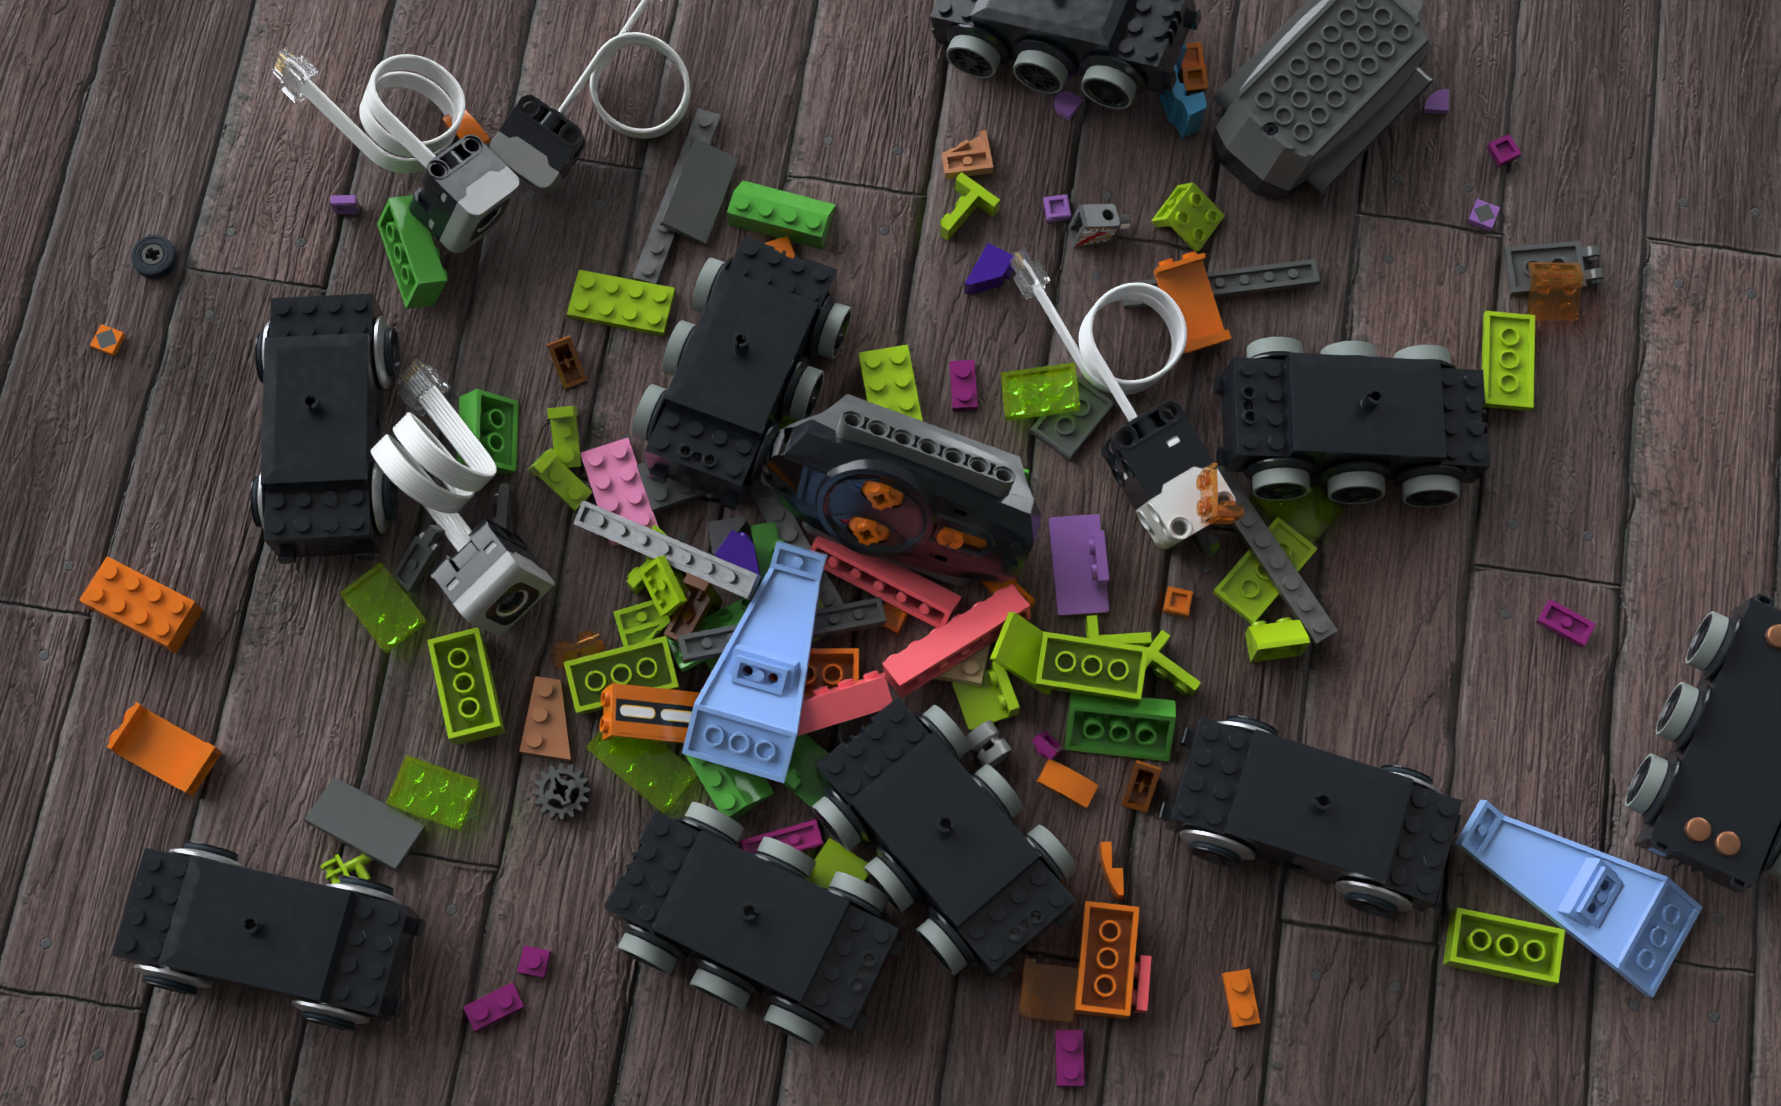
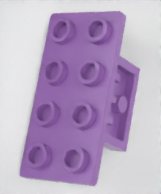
M1092 514L1050 517L1048 522L1058 616L1108 613L1107 585L1109 582L1105 535L1104 530L1101 531L1100 516Z

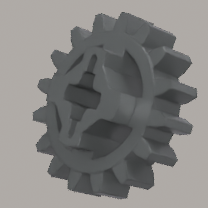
M560 763L557 770L550 765V773L546 774L541 771L540 774L543 780H535L534 782L539 787V790L533 791V795L539 797L535 801V805L537 807L543 806L540 810L543 815L550 812L549 818L551 820H554L557 815H559L562 822H565L566 815H570L572 819H575L574 812L579 811L583 813L584 810L581 805L590 803L589 799L585 797V795L592 793L590 788L585 787L590 782L588 778L581 779L584 774L581 769L574 773L575 767L570 764L568 769H565L563 763ZM561 776H568L573 779L566 781L561 779ZM552 781L550 789L545 791L549 782ZM558 783L565 789L566 801L559 795L560 788ZM579 793L577 800L573 804L574 796ZM550 804L562 805L564 809L554 808L550 806Z

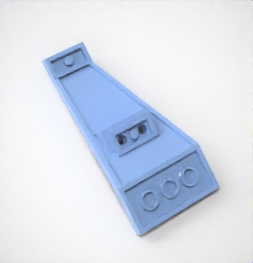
M776 542L768 572L694 703L682 754L784 783L786 781L799 732L821 580L828 555L788 543ZM750 666L753 673H746L744 667ZM775 673L778 676V681H772L770 674Z
M1487 800L1479 801L1454 843L1560 928L1565 929L1569 935L1603 960L1647 997H1654L1703 908L1669 877L1507 817Z

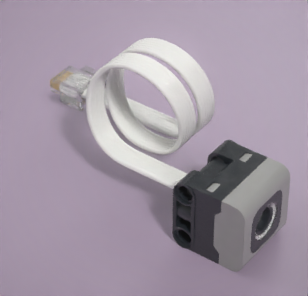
M642 0L619 35L607 41L599 49L559 110L545 104L533 95L522 96L492 139L490 150L519 178L545 195L555 193L586 148V140L581 129L567 119L564 114L589 77L591 96L599 115L610 127L626 136L639 139L659 137L672 130L683 118L690 100V82L682 59L674 49L657 37L645 33L629 32L651 0ZM640 45L655 49L669 58L679 70L684 81L683 98L675 113L664 123L646 129L629 127L613 119L601 106L597 94L599 78L612 56L620 48Z
M286 47L276 53L277 57L271 71L281 80L279 88L296 104L308 98L378 166L396 173H414L425 170L421 179L423 186L414 193L409 205V211L448 250L454 253L464 252L498 226L519 186V178L475 135H466L450 146L464 117L466 104L461 86L445 68L428 58L403 54L385 59L376 66L371 75L359 108L362 125L369 136L385 150L399 156L415 157L401 158L391 155L377 146L312 82L313 76L319 75V71L302 54L295 57ZM397 70H409L426 75L427 77L436 81L440 86H442L449 94V96L431 80L415 73L402 72ZM389 87H404L415 90L433 101L443 112L444 116L449 114L452 117V127L448 128V131L437 138L421 142L385 107L377 91Z
M416 359L395 380L401 387L398 395L412 412L421 417L426 412L470 468L457 462L433 433L410 412L393 427V432L401 444L392 436L386 434L371 448L370 452L388 478L408 496L424 506L436 524L445 530L444 534L458 551L453 558L446 556L430 572L433 580L442 588L459 613L468 622L502 637L555 583L531 553L527 544L517 534L488 518H485L472 531L458 513L474 497L475 492L480 491L496 475L497 468L490 454L442 395L441 392H448L451 389L450 385L438 370ZM422 467L440 479L448 490L436 485Z

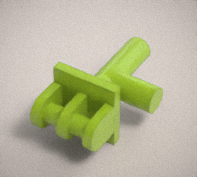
M337 854L335 858L323 863L320 867L326 871L327 875L325 877L332 884L340 883L338 876H350L349 873L354 870L358 878L371 880L364 865L374 860L362 854L343 864L339 854ZM337 865L338 869L334 870L333 866Z

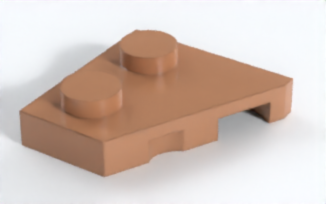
M986 130L980 131L979 136L971 141L965 140L956 148H951L942 153L945 179L957 178L961 172L966 176L993 173V162Z

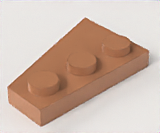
M535 676L519 750L521 754L572 762L561 680Z

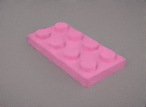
M629 438L580 453L597 506L650 529L654 525L658 527L637 468V462ZM609 540L611 547L619 545V543Z

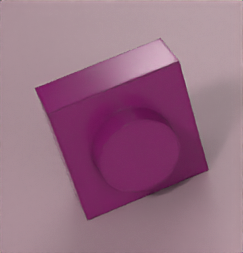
M1510 134L1488 143L1486 147L1498 167L1520 158L1522 154Z
M1047 731L1038 734L1032 741L1036 746V751L1042 757L1049 758L1050 760L1057 757L1065 749Z
M524 945L517 972L545 979L551 951Z

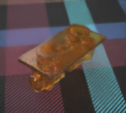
M592 629L578 634L579 639L568 642V639L555 643L553 645L554 649L550 650L551 656L557 654V658L553 659L556 668L562 667L564 669V662L577 659L576 653L581 651L583 657L601 653V650H604L605 647L602 639L596 641V637L600 636L599 632L593 633Z

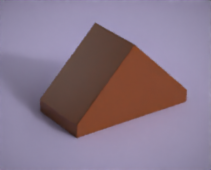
M570 335L546 344L564 389L587 381Z
M1136 760L1131 771L1122 806L1147 813L1162 768Z

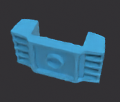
M1185 43L1173 69L1176 72V77L1178 72H1180L1187 47ZM1177 77L1173 90H1165L1164 94L1158 93L1168 122L1175 125L1181 138H1185L1199 131L1207 105L1204 92L1186 96L1185 86L1179 82Z

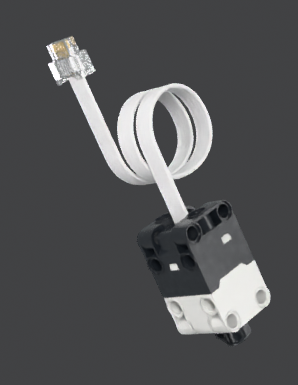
M1025 248L1013 253V258L1009 260L1016 272L1013 280L1025 300L1036 295L1084 377L1097 389L1113 394L1129 421L1102 445L1101 454L1155 545L1160 549H1169L1191 536L1199 551L1204 554L1203 559L1223 549V545L1220 546L1219 539L1210 524L1230 513L1236 506V499L1181 409V406L1175 401H1166L1137 416L1125 396L1141 392L1156 384L1180 359L1186 346L1187 326L1176 302L1160 288L1146 283H1128L1115 287L1105 293L1084 318L1079 331L1078 348L1044 291V284L1051 280L1039 260L1032 261ZM1119 300H1136L1149 305L1157 311L1165 321L1171 336V353L1165 367L1158 373L1144 379L1122 380L1115 378L1098 351L1093 338V320L1099 309ZM1163 409L1171 410V412L1173 413V417L1170 412L1163 411ZM1110 443H1111V450L1113 451V453H1112V452L1110 451V449H1109V444H1110Z

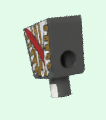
M1114 204L1079 205L1068 226L1073 248L1112 241L1119 229L1130 227V218L1128 214L1118 215Z

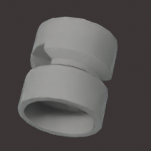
M991 720L981 724L966 736L971 746L970 750L978 753L977 760L982 767L986 764L993 767L1012 752L1006 740L998 737L1000 732ZM991 743L994 744L993 747H991L989 750L985 751L984 748H986L987 746H989Z

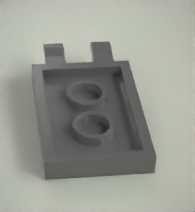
M1580 241L1505 247L1504 257L1510 296L1585 290L1587 284H1601L1600 279L1604 278L1602 268L1584 270L1583 261L1589 263L1597 261V256H1600L1599 246L1581 248Z

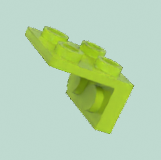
M1193 182L1178 185L1151 222L1157 228L1171 226L1194 251H1200L1224 218V214Z
M665 555L657 556L639 571L661 617L675 614L678 607L687 601L685 595L688 588L683 583L684 577L679 569L669 565Z
M995 662L991 663V669L985 671L982 687L956 682L952 683L969 731L974 730L989 720L995 723L1019 713L1020 707L1005 668Z

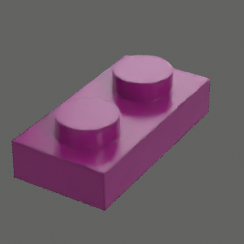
M974 360L949 361L952 411L977 410Z
M1551 599L1546 602L1536 621L1537 624L1581 648L1586 645L1596 623Z
M511 982L463 1006L474 1032H477L525 1008L515 984Z
M1056 1030V1087H1084L1083 1030Z

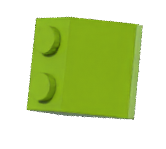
M1286 617L1278 619L1277 623L1267 624L1266 621L1252 623L1245 632L1250 663L1302 656L1310 643V639L1301 621Z

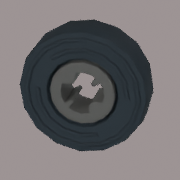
M161 235L143 237L137 241L131 253L134 268L139 274L150 279L162 278L171 273L176 266L178 258L173 244ZM153 253H156V256L158 258L155 261H153L151 257Z

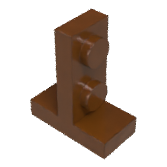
M687 573L683 580V583L688 588L685 595L687 601L678 607L664 632V636L677 643L679 635L698 631L710 607L719 610L723 603L710 582Z

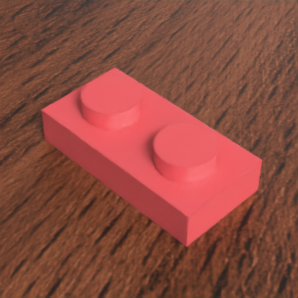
M1140 955L1138 962H1135L1134 978H1136V989H1132L1131 1005H1134V1013L1145 1014L1147 1012L1152 956Z

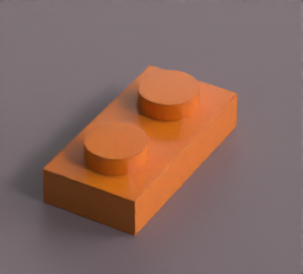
M1250 969L1223 973L1222 979L1232 1028L1260 1024Z

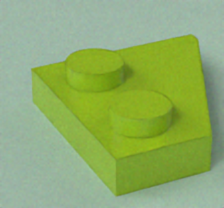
M653 600L613 612L623 647L652 640L670 623L669 615L661 617Z

